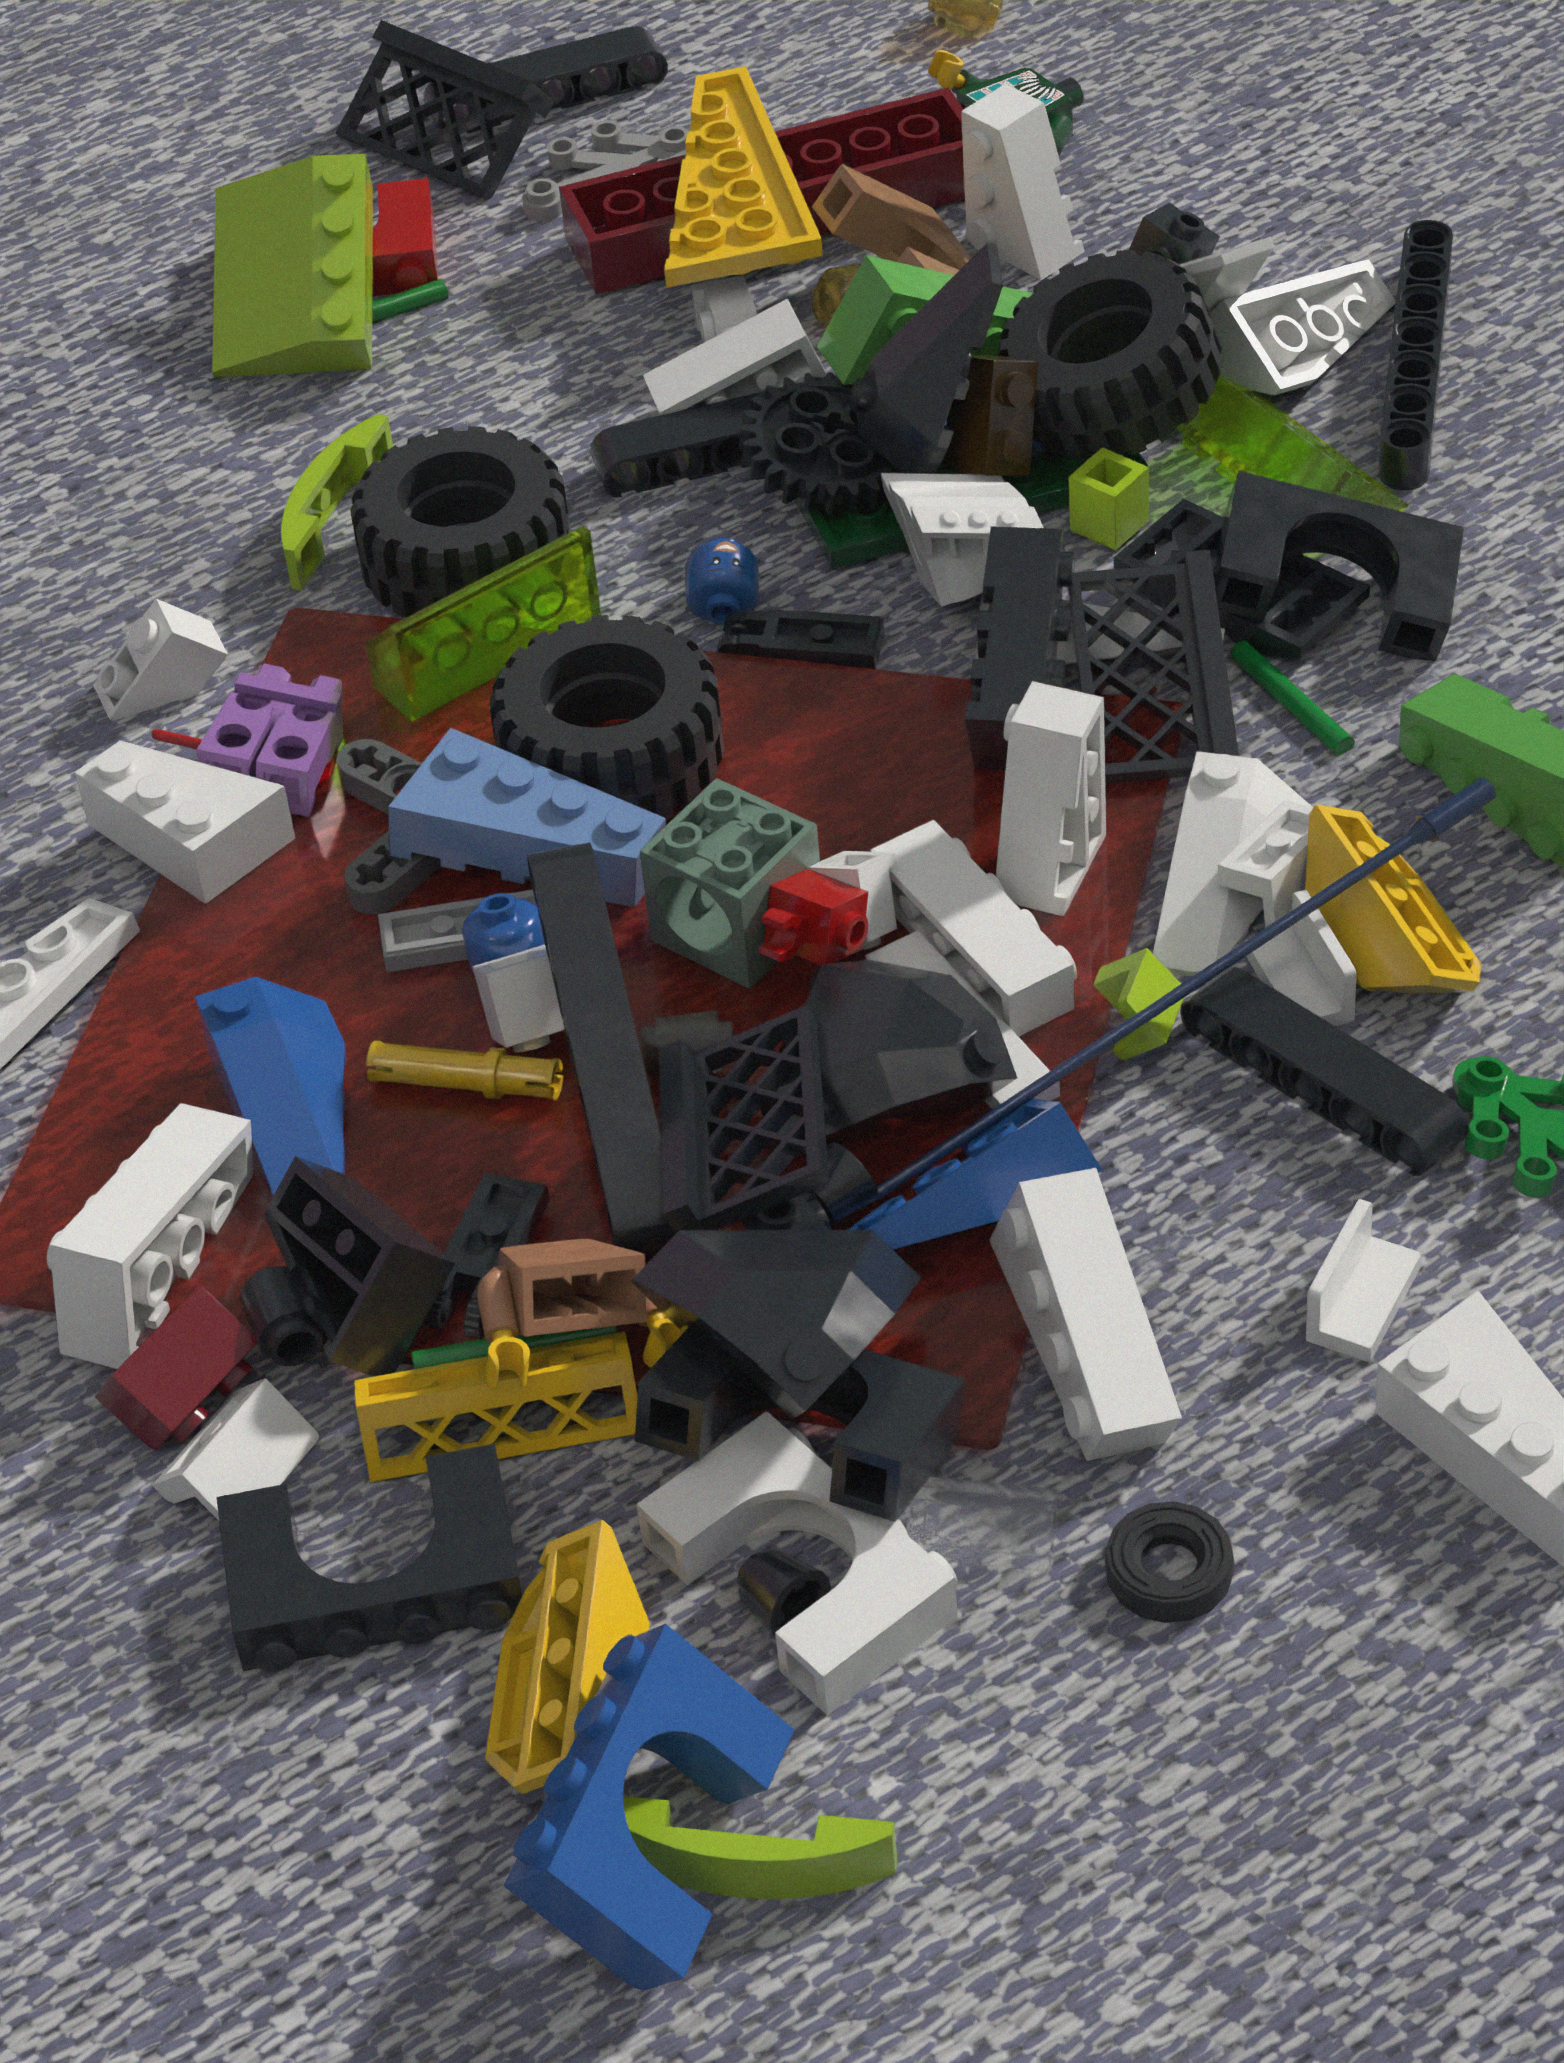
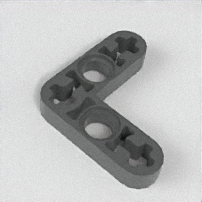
M360 739L350 742L338 752L336 759L342 788L348 794L387 815L388 806L397 796L395 794L396 791L406 785L422 764L373 739ZM388 830L345 869L344 880L350 906L364 914H380L389 911L441 867L440 858L422 854L413 855L412 860L390 856Z

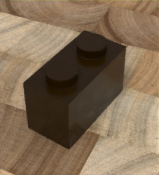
M971 355L967 377L970 385L965 400L953 398L946 425L951 426L954 432L944 456L943 469L985 476H1030L1038 361L991 355Z

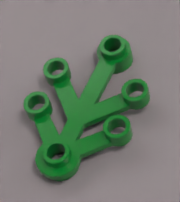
M1480 1056L1462 1061L1454 1070L1452 1085L1456 1092L1458 1103L1472 1113V1120L1469 1123L1465 1140L1466 1149L1469 1153L1481 1159L1492 1160L1501 1157L1505 1151L1509 1135L1507 1125L1498 1119L1499 1113L1503 1112L1518 1124L1519 1158L1516 1162L1512 1178L1514 1188L1521 1194L1529 1197H1544L1548 1195L1553 1187L1557 1167L1547 1157V1147L1564 1160V1111L1539 1108L1531 1101L1557 1103L1564 1106V1074L1561 1081L1516 1075L1502 1061L1489 1056Z

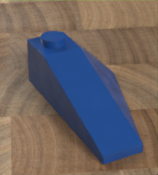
M252 977L195 996L207 1050L237 1117L251 1120L253 1155L271 1196H274L295 1156L345 1174L343 1118L344 1110H346V1093L344 1088L346 1047L326 1002L258 977Z
M1032 1098L963 1144L961 1148L967 1156L963 1161L959 1162L958 1159L950 1160L941 1166L931 1167L919 1176L913 1186L917 1195L908 1202L905 1201L902 1195L897 1196L880 1205L848 1230H873L893 1250L999 1221L1019 1182L1096 1168L1097 1172L1100 1173L1103 1169L1061 1103Z

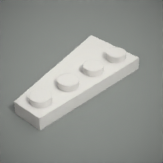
M88 898L25 941L28 952L18 959H11L0 963V1069L30 1039L36 1036L39 1030L140 932L132 912Z

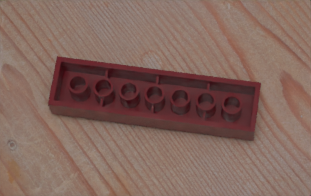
M949 87L775 131L820 236L831 234L832 232L812 206L841 164L930 207L965 199L961 111L964 109ZM685 155L559 187L565 239L596 295L665 277L664 269L666 259H669L671 229H674L675 202L681 165Z

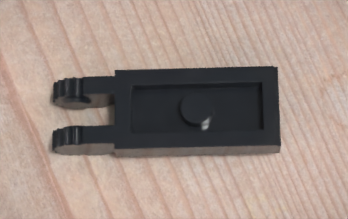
M770 609L769 612L734 611L725 618L723 631L726 637H722L721 641L719 640L716 655H718V660H721L722 664L755 667L761 663V665L875 672L885 635L884 619H881V616Z
M484 1173L444 1253L455 1265L445 1281L443 1290L435 1299L425 1318L426 1326L440 1330L446 1328V1324L449 1323V1319L456 1309L459 1290L473 1292L464 1315L465 1335L477 1338L485 1337L477 1298L479 1283L493 1267L499 1266V1250L501 1248L530 1244L550 1202L548 1185Z

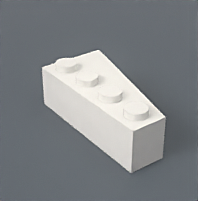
M180 1103L161 1125H157L152 1130L149 1138L137 1151L120 1164L117 1172L97 1194L89 1197L83 1209L62 1231H58L53 1236L47 1251V1265L52 1270L60 1354L118 1369L139 1347L136 1346V1342L145 1327L157 1329L162 1324L170 1311L168 1302L163 1300L176 1277L189 1280L200 1262L199 1256L203 1248L205 1232L217 1235L254 1175L251 1120Z
M1477 1290L1378 1363L1375 1413L1564 1567V1399Z

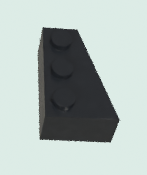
M295 1156L266 1208L264 1216L289 1272L300 1275L308 1295L303 1300L308 1315L319 1319L328 1338V1341L323 1345L329 1362L372 1376L395 1373L435 1299L443 1290L445 1281L455 1263L355 1178Z

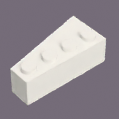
M1091 1168L1019 1182L1006 1209L1002 1212V1216L989 1241L1063 1406L1064 1419L1069 1434L1073 1439L1078 1440L1087 1461L1166 1443L1182 1419L1097 1169Z

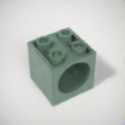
M716 778L639 851L651 941L750 989L778 962L775 959L759 954V946L764 944L766 924L762 923V916L768 908L769 887L820 862L817 824Z

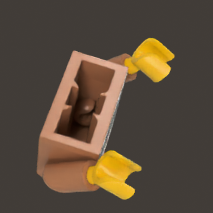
M574 1239L501 1248L499 1250V1266L493 1267L481 1279L477 1291L485 1340L491 1343L488 1349L486 1382L492 1389H498L499 1371L510 1370L517 1373L520 1377L521 1387H525L527 1384L530 1349L525 1342L517 1339L519 1334L525 1337L639 1323L640 1326L648 1327L650 1330L642 1358L645 1364L652 1368L688 1327L685 1325L679 1329L631 1282L646 1265L645 1254L592 1239Z

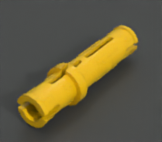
M373 1041L369 1047L366 1066H376V1069L367 1070V1077L370 1082L383 1081L482 1091L487 1099L499 1100L504 1094L541 1097L555 1101L560 1095L563 1075H554L555 1072L563 1070L560 1059L552 1058L550 1060L510 1056L504 1048L491 1047L487 1053Z

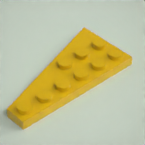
M746 66L696 76L690 110V130L687 131L685 141L686 155L685 159H682L675 202L674 229H671L669 259H666L664 269L666 288L727 275H744L752 270L781 264L792 265L806 259L823 256L821 236Z

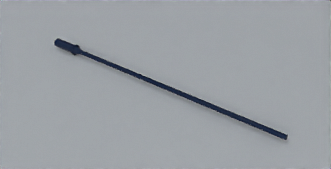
M1481 777L1428 813L1419 814L1416 817V823L1405 836L877 1186L879 1193L877 1202L1411 846L1427 841H1438L1439 835L1496 798V792L1492 784L1486 778Z

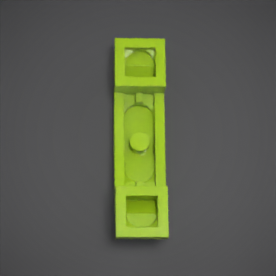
M377 414L368 418L335 439L309 464L293 487L283 512L281 524V539L291 589L302 591L324 559L325 551L320 530L350 487L357 485L362 480V475L373 461L380 463L383 453L393 447L387 415Z
M623 1796L627 1825L642 1855L670 1881L685 1888L738 1898L795 1899L851 1890L874 1883L896 1873L898 1860L894 1822L818 1815L814 1841L673 1827L669 1800Z

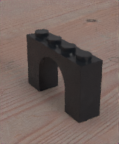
M1238 470L1224 514L1213 572L1218 610L1264 621L1278 583L1281 563L1293 556L1305 553L1331 554L1360 566L1372 576L1381 589L1384 598V613L1378 650L1416 660L1436 661L1451 626L1464 527Z
M692 1322L638 1382L635 1442L699 1461L735 1420L751 1412L780 1407ZM864 1349L807 1409L833 1417L847 1426L834 1444L829 1502L896 1522L959 1439L966 1379Z
M495 1444L426 1457L435 1513L432 1537L422 1554L408 1567L390 1577L373 1582L344 1583L334 1581L319 1575L305 1564L300 1555L297 1525L286 1484L216 1497L232 1633L243 1671L258 1668L269 1672L281 1671L289 1668L295 1661L329 1654L335 1657L347 1658L362 1653L370 1646L396 1641L419 1644L433 1639L438 1633L467 1627L490 1630L498 1628L509 1619H512L522 1598V1589Z

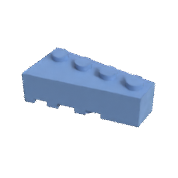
M453 728L448 730L388 806L390 856L412 860L414 853L440 858L441 867L465 872L467 864L501 871L502 880L524 884L526 880H530L527 854L590 842L605 901L634 908L645 894L639 851L666 826V818Z

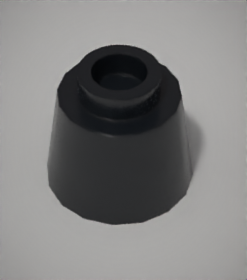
M830 1142L826 1146L829 1183L801 1195L807 1202L813 1199L816 1200L825 1211L831 1227H835L877 1201L879 1193L875 1182L863 1164L844 1146L836 1142Z
M771 1549L751 1555L742 1564L737 1576L740 1601L774 1636L776 1631L831 1591L829 1577L826 1574L780 1550Z

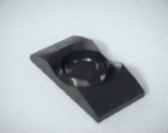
M1183 498L1113 557L1114 569L1185 563L1186 552L1210 550L1212 570L1214 572L1224 517ZM1303 554L1296 555L1281 563L1278 583L1264 621L1218 610L1220 626L1225 629L1224 633L1236 644L1240 641H1247L1262 655L1275 658H1302L1370 597V586ZM1174 584L1148 586L1142 595L1155 605L1165 609L1175 598Z

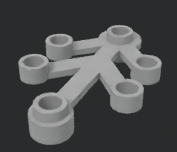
M604 120L595 123L591 127L593 148L600 152L578 150L576 141L571 138L561 137L553 139L547 145L548 161L552 168L559 170L569 168L592 170L557 184L547 178L531 181L522 195L525 215L534 221H549L559 217L562 214L560 186L685 155V141L687 131L689 130L680 126L665 128L656 136L622 133L618 122ZM618 149L634 151L635 153L629 155L607 152H612Z

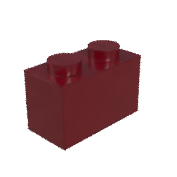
M199 1285L109 1377L95 1395V1398L142 1442L155 1451L171 1435L182 1444L210 1414L200 1404L215 1389L221 1395L227 1397L253 1369L244 1358L257 1344L255 1335L205 1288Z

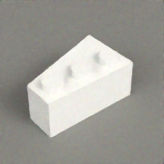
M1005 83L962 110L967 241L971 242L978 250L986 243L997 245L999 258L1040 280L1084 253L1082 240L1073 241L1066 216L1073 211L1070 196L1064 194L1061 196L1054 169L1060 166L1061 163L1045 104Z
M786 299L647 372L643 377L660 415L762 392L765 391V387L768 385L780 388L783 387L785 377H789L796 383L804 382L805 373H810L815 379L823 378L827 373L789 300Z
M1032 681L1020 705L1012 704L1004 725V739L1008 741L996 877L1003 886L1005 894L1016 905L1064 916L1106 836L1104 697Z
M121 740L75 771L88 825L205 904L296 839L284 785Z

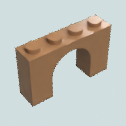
M843 164L839 166L812 206L833 235L886 260L955 275L972 258L932 207Z

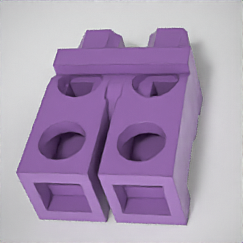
M263 664L255 675L240 672L234 683L235 691L231 692L197 748V761L284 785L290 813L309 817L316 802L315 789L326 764L330 763L335 750L338 749L343 739V683L340 679L322 675L313 679L310 686L291 683V674L283 667Z

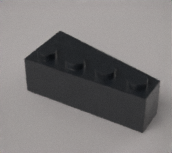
M991 526L983 580L984 604H989L988 610L979 611L977 624L979 659L973 658L970 676L971 685H973L972 702H967L965 723L974 769L1006 771L1008 741L1004 739L1006 716L1012 704L1020 705L1032 681L1065 688V660H1056L1058 641L1068 642L1070 606H1063L1061 602L1063 587L1073 588L1075 552H1065L1062 529Z

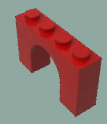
M428 178L377 184L379 217L373 228L372 297L396 294L439 280L435 219Z

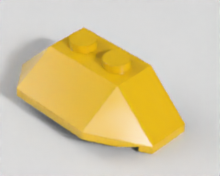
M1316 804L1309 813L1305 890H1307L1310 897H1313L1390 846L1389 843L1375 835L1372 831L1373 824L1362 812ZM1400 854L1318 908L1355 967L1356 983L1366 990L1374 992L1382 990L1405 994L1473 992L1480 983L1481 962L1422 878Z
M603 1520L546 1544L538 1561L543 1565V1568L524 1591L502 1638L485 1761L522 1794L543 1787L554 1767L566 1758L577 1735V1732L574 1731L575 1720L583 1707L596 1696L606 1676V1672L603 1670L605 1658L613 1646L627 1635L636 1636L649 1630L650 1622L612 1527Z

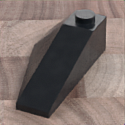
M986 243L873 356L864 377H858L853 384L850 395V408L857 413L859 436L903 474H935L948 450L954 431L951 426L945 425L953 398L965 400L970 385L967 379L971 360L970 349L980 350L983 347L1003 288L997 245Z

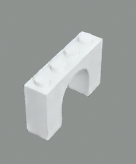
M766 1411L707 1453L699 1461L693 1463L636 1504L642 1543L686 1585L692 1583L745 1543L772 1532L784 1530L811 1532L823 1536L841 1547L852 1560V1565L843 1580L829 1593L775 1632L780 1672L828 1716L958 1617L956 1598L957 1577L944 1557L935 1551L927 1553L909 1537L906 1528L899 1518L896 1522L829 1502L832 1468L815 1454L812 1445L799 1430L795 1428L787 1430Z

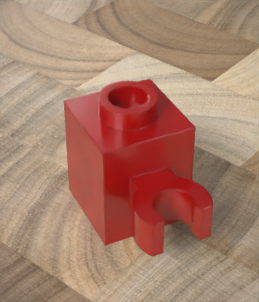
M808 868L770 885L768 908L762 916V923L766 924L764 944L759 946V954L780 962L788 961L795 955L822 965L835 963L862 950L869 927L866 917L869 891Z

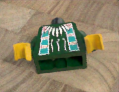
M944 50L936 51L928 68V73L930 76L937 78V82L942 88L949 87L956 94L957 100L963 109L1005 83L1043 102L1058 156L1061 154L1067 142L1073 136L1072 109L1082 105L1084 100L1082 88L1074 78L1069 77L1053 84L1033 69L1022 68L992 79H979L968 71L961 70L964 62L956 55Z

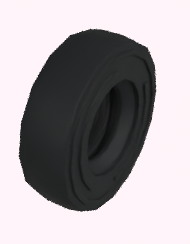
M1175 1501L1149 1503L1129 1512L1113 1528L1105 1550L1107 1582L1120 1604L1142 1618L1163 1623L1190 1621L1212 1611L1228 1593L1234 1575V1556L1230 1536L1215 1517L1197 1506ZM1175 1544L1191 1551L1197 1559V1565L1189 1576L1181 1580L1165 1581L1149 1575L1142 1566V1559L1150 1549L1158 1545Z

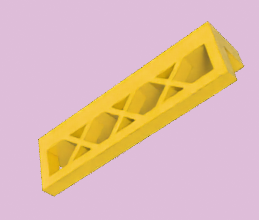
M625 1331L529 1348V1368L525 1387L520 1386L519 1375L510 1370L499 1371L498 1389L489 1387L486 1382L488 1356L354 1380L356 1410L370 1483L428 1472L427 1456L495 1444L497 1458L502 1459L634 1435L637 1391ZM621 1385L626 1415L597 1420L579 1408L592 1390ZM573 1394L568 1401L561 1397ZM543 1400L560 1411L547 1429L528 1432L511 1421L525 1402ZM505 1406L500 1413L492 1409ZM473 1412L491 1423L478 1442L460 1444L442 1433L454 1416ZM436 1419L432 1425L425 1422L426 1420ZM570 1419L577 1422V1424L566 1425ZM405 1425L423 1436L410 1454L381 1459L376 1429ZM502 1431L510 1435L498 1438ZM433 1444L440 1447L439 1449L429 1450Z

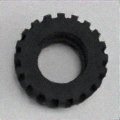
M1117 250L1115 256L1108 257L1103 253L1088 256V261L1075 266L1072 262L1060 268V274L1050 280L1045 277L1033 288V294L1029 298L1024 296L1014 307V318H1008L1003 328L998 347V356L1038 361L1033 439L1042 443L1044 448L1062 456L1067 453L1068 457L1085 461L1090 459L1102 447L1117 454L1130 451L1134 455L1146 451V445L1158 439L1162 443L1174 436L1175 428L1182 423L1188 425L1198 415L1200 409L1198 405L1200 403L1207 404L1216 386L1215 382L1218 381L1223 363L1221 358L1222 346L1198 284L1194 277L1188 275L1186 269L1170 259L1165 260L1164 257L1146 251H1144L1142 256H1138L1132 250ZM1116 351H1119L1118 353H1116V354H1114V355H1112V356H1109V357H1107V358H1105V359H1101V358H1103V357H1105V356H1107V355H1109V354H1111V353H1114V352H1116Z
M468 426L467 431H454L453 427L438 429V434L427 437L423 433L408 438L407 445L401 448L394 445L385 451L380 458V463L373 461L362 475V480L358 482L354 489L350 512L363 580L366 587L372 590L373 596L382 605L388 607L392 604L393 612L404 618L425 608L426 610L418 615H420V621L428 625L439 626L441 620H452L454 627L470 626V619L485 617L486 623L501 620L503 618L502 612L513 609L516 613H519L531 606L532 596L536 595L543 598L555 586L554 579L560 580L568 567V559L572 554V539L563 477L558 472V466L544 451L541 452L537 445L526 438L518 441L512 432L498 429L496 433L487 432L484 427ZM473 523L464 526L449 527L456 524Z
M608 615L591 616L590 622L576 624L575 620L559 624L558 630L548 634L546 631H543L532 637L527 649L519 647L505 663L506 668L503 667L493 683V694L489 700L495 747L666 819L672 817L676 807L680 806L684 809L700 794V789L704 790L718 772L717 766L723 758L724 742L717 677L714 675V667L708 656L698 648L697 644L681 632L675 636L674 630L666 624L654 621L649 625L645 624L640 617L624 615L622 620H609ZM603 720H632L627 723L611 727H583L585 725Z

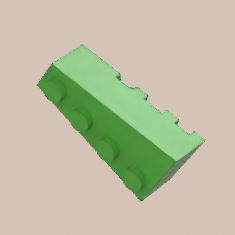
M866 255L817 345V348L842 384H854L858 377L863 378L873 356L954 275ZM1003 286L983 347L980 350L970 349V355L998 356L1000 337L1007 319L1014 318V307L1023 296L1029 298L1033 293Z
M1455 673L1402 704L1399 747L1406 758L1417 765L1422 763L1437 774L1454 794H1457L1479 778H1486L1496 792V798L1481 807L1485 810L1489 819L1499 827L1507 826L1527 841L1538 857L1544 860L1551 859L1564 869V731L1550 725L1549 714L1533 707L1524 713L1512 707L1509 697Z

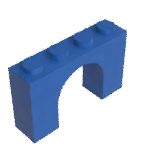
M667 1624L636 1636L627 1635L619 1640L608 1653L603 1664L606 1676L596 1696L583 1707L575 1720L574 1731L577 1732V1735L566 1758L554 1767L545 1782L544 1792L547 1794V1797L536 1820L524 1829L515 1843L513 1854L517 1859L504 1884L505 1888L631 1987L643 1991L684 1979L712 1917V1913L653 1867L635 1844L627 1825L623 1804L624 1780L633 1756L639 1748L654 1752L673 1764L714 1799L729 1804L768 1790L794 1732L791 1726Z

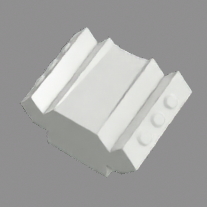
M881 473L885 494L905 536L918 576L923 586L941 607L972 598L983 592L991 526L1043 528L1035 508L1029 507L1025 497L1009 482H1004L1002 476Z

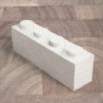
M932 820L871 849V852L895 853L896 865L889 868L897 920L910 933L919 930L1018 1037L1075 1009L1074 980L1077 978V968L1070 953L1063 946H1055L1040 930L1032 913L1027 909L1021 910L1005 894L1003 886L997 877L992 873L986 874L971 859L966 846L960 839H952Z

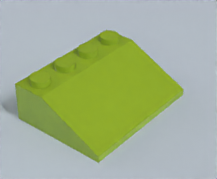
M366 154L310 156L216 188L212 373L214 377L372 369L373 186Z

